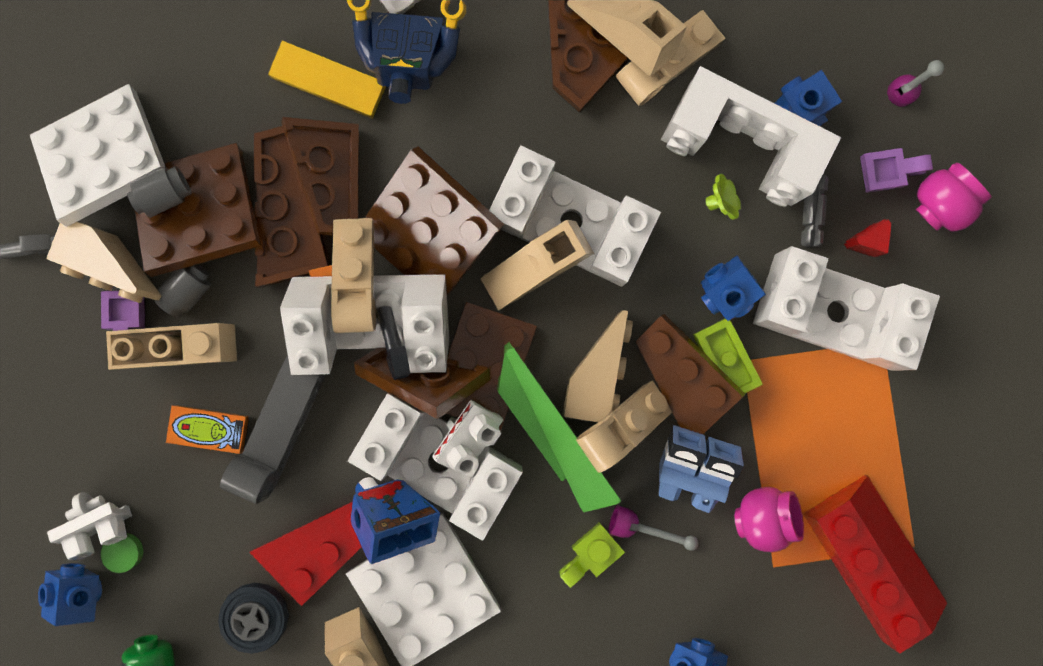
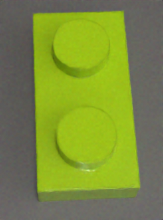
M724 318L693 334L699 348L744 393L763 385L730 320L727 321Z

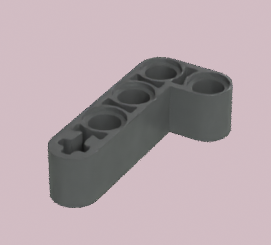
M287 355L243 453L231 460L220 482L221 489L254 504H259L270 497L280 479L326 374L291 375Z

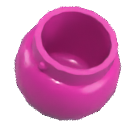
M956 162L948 170L941 169L932 173L921 183L917 192L921 205L916 210L936 231L942 226L949 231H960L972 225L982 214V206L992 197L986 188L965 167Z
M774 487L756 488L747 493L742 499L741 507L735 509L734 517L738 535L741 538H746L749 545L754 549L763 552H778L786 549L791 542L803 540V514L798 497L793 491L782 492Z

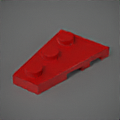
M353 501L249 552L301 606L362 547L351 524Z

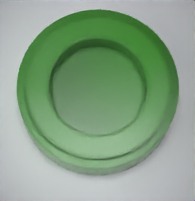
M126 533V539L115 544L102 546L101 560L108 570L115 573H123L140 563L143 557V546L136 536Z

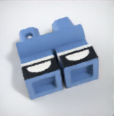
M673 425L659 462V496L671 501L678 500L683 489L693 493L691 501L696 509L710 513L718 501L726 502L733 479H738L744 467L741 447L712 437H708L706 442L705 435Z

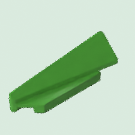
M511 343L505 344L502 370L497 384V391L560 480L567 479L583 512L619 504L621 500L604 475L596 471L577 443V437Z

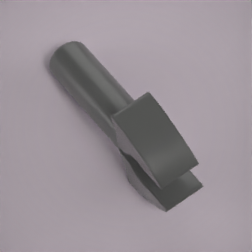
M50 234L19 236V241L0 244V259L35 253L48 254L55 236L50 237Z

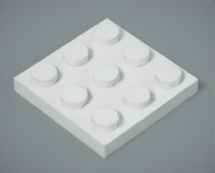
M129 84L30 134L56 219L65 227L127 196V193L132 191L130 187L131 182L165 167L137 92Z
M444 513L440 514L435 542L372 565L367 559L346 573L401 666L417 664L501 612L499 603Z

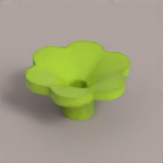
M719 174L715 177L716 183L713 184L714 194L705 199L706 205L710 211L720 208L721 212L724 215H728L730 219H737L739 217L738 210L741 209V202L736 194L735 185L730 179L727 180L723 174Z

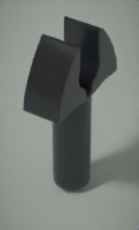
M381 306L376 312L387 350L386 360L393 380L409 377L410 368L406 348L401 345L392 308L390 306Z

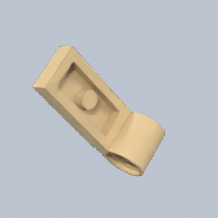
M701 10L684 23L687 28L675 56L652 76H648L632 61L616 75L617 80L638 106H642L652 99L667 83L720 46L726 39L704 10Z
M372 218L333 220L331 318L334 333L374 332L376 330V305L373 296L374 223Z
M652 380L640 387L605 419L579 435L576 441L596 471L600 473L623 459L664 421L672 411L666 398Z

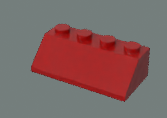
M868 475L862 476L803 513L882 642L901 654L933 633L947 602Z

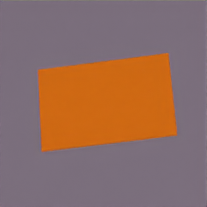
M829 349L751 360L763 385L747 392L761 487H774L782 492H795L803 514L862 476L868 475L911 546L915 547L888 369ZM804 515L803 540L791 542L784 550L771 552L773 568L831 559Z

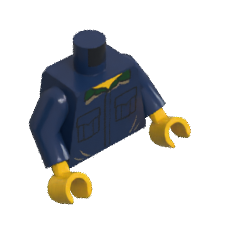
M347 0L349 7L355 11L356 19L352 20L355 48L366 69L376 74L377 83L381 86L390 87L388 97L391 101L399 104L409 103L411 101L412 89H429L434 77L441 76L455 60L460 34L457 22L467 12L466 5L462 0L459 3V11L454 15H450L448 11L450 0H442L441 12L447 18L446 24H444L442 17L372 12L371 18H367L366 11L371 7L372 0H366L362 7H355L353 0Z

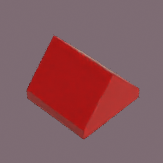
M883 219L873 223L846 240L844 245L847 249L872 257L887 254L891 222L889 219Z

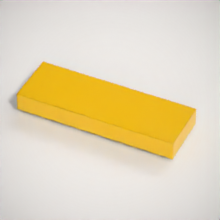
M285 41L281 42L268 73L272 79L371 119L375 115L386 86H381L377 83V78Z

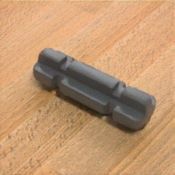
M822 175L814 193L804 198L802 225L806 226V228L802 231L801 244L805 247L816 248L824 243L825 231H822L821 227L825 226L827 196L824 195V192L828 191L829 178L827 175Z

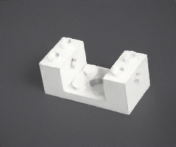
M701 66L688 85L661 138L662 141L667 143L666 147L672 152L681 156H686L687 153L694 156L708 139L716 121L719 120L721 121L720 125L724 129L732 133L738 134L743 132L754 138L753 142L759 147L766 150H778L759 190L767 193L766 198L769 201L786 207L787 204L792 206L814 193L841 139L840 136Z
M520 145L489 209L490 212L505 224L501 230L530 243L559 225L564 213L569 211L576 212L582 220L580 229L595 253L578 263L577 266L621 287L625 285L661 212L627 195L622 202H619L555 172V161Z
M793 246L775 254L763 289L766 295L760 299L752 324L891 371L917 370L940 298L939 295L903 283L884 288L827 269L826 265L829 258ZM832 302H838L844 308L845 314L840 322L832 321L827 314L828 306Z
M445 274L374 276L373 296L376 308L378 309L381 306H390L392 308L401 345L406 348L410 373L446 372L449 325ZM332 276L292 277L280 306L291 375L330 374L337 349L386 347L378 318H376V330L374 332L334 333L331 318Z
M387 393L349 457L348 462L380 481L387 476L394 480H403L421 496L452 513L449 520L451 523L483 541L523 473L522 465L493 448L485 446L478 456L479 467L471 477L450 468L442 472L433 470L429 464V458L450 431L446 426L447 421L441 418L437 420L396 396Z

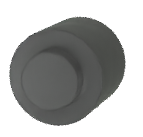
M175 166L171 169L163 167L131 182L130 187L132 191L127 193V196L138 214L144 212L151 218L185 202L184 197L191 195L192 192L184 175Z
M199 264L172 271L158 288L161 298L160 301L155 300L156 304L166 313L176 318H180L183 313H189L210 288L211 283L207 279L209 273Z

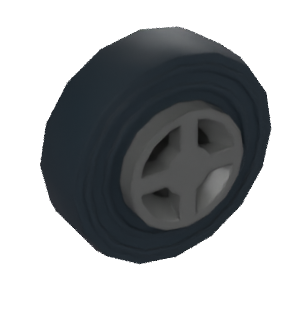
M261 583L242 585L227 596L220 608L218 618L220 633L227 644L239 652L253 654L266 651L280 640L287 629L289 612L285 599L279 591L270 585Z

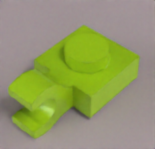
M598 522L571 546L577 556L559 571L560 577L571 588L589 569L598 577L625 552Z

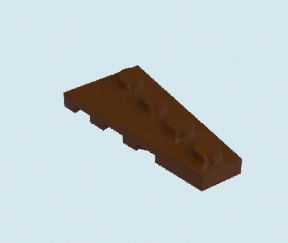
M283 126L254 133V181L256 182L257 202H255V218H257V229L261 246L255 247V255L257 256L255 287L263 288L289 281L292 277L310 275L309 270L329 266L330 263L323 237L317 234Z

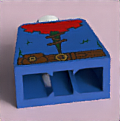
M367 477L356 485L352 503L351 524L371 565L436 541L440 512L406 482L397 479L378 485L373 478Z

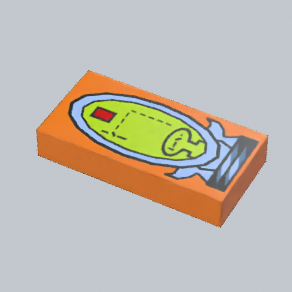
M173 405L171 406L166 443L241 454L244 451L249 416Z

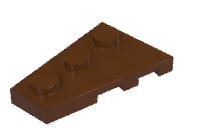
M282 117L281 123L317 234L333 235V220L358 219L359 124Z
M665 314L661 315L636 340V344L681 428L704 434L745 395Z
M386 347L375 348L354 362L357 376L437 420L490 381V368L478 365L474 370L458 367V361L447 359L446 372L408 374L409 377L393 380L386 360Z

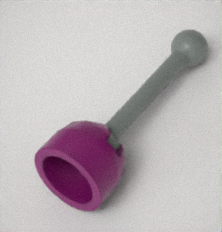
M939 60L930 62L927 70L918 77L910 74L897 77L888 87L887 94L889 100L899 107H905L915 102L922 90L921 83L931 76H939L943 73V62ZM901 88L903 95L899 93L898 89Z
M617 505L613 510L609 523V534L628 538L634 535L636 531H640L683 544L690 551L698 547V539L694 536L682 537L640 524L638 516L633 510Z

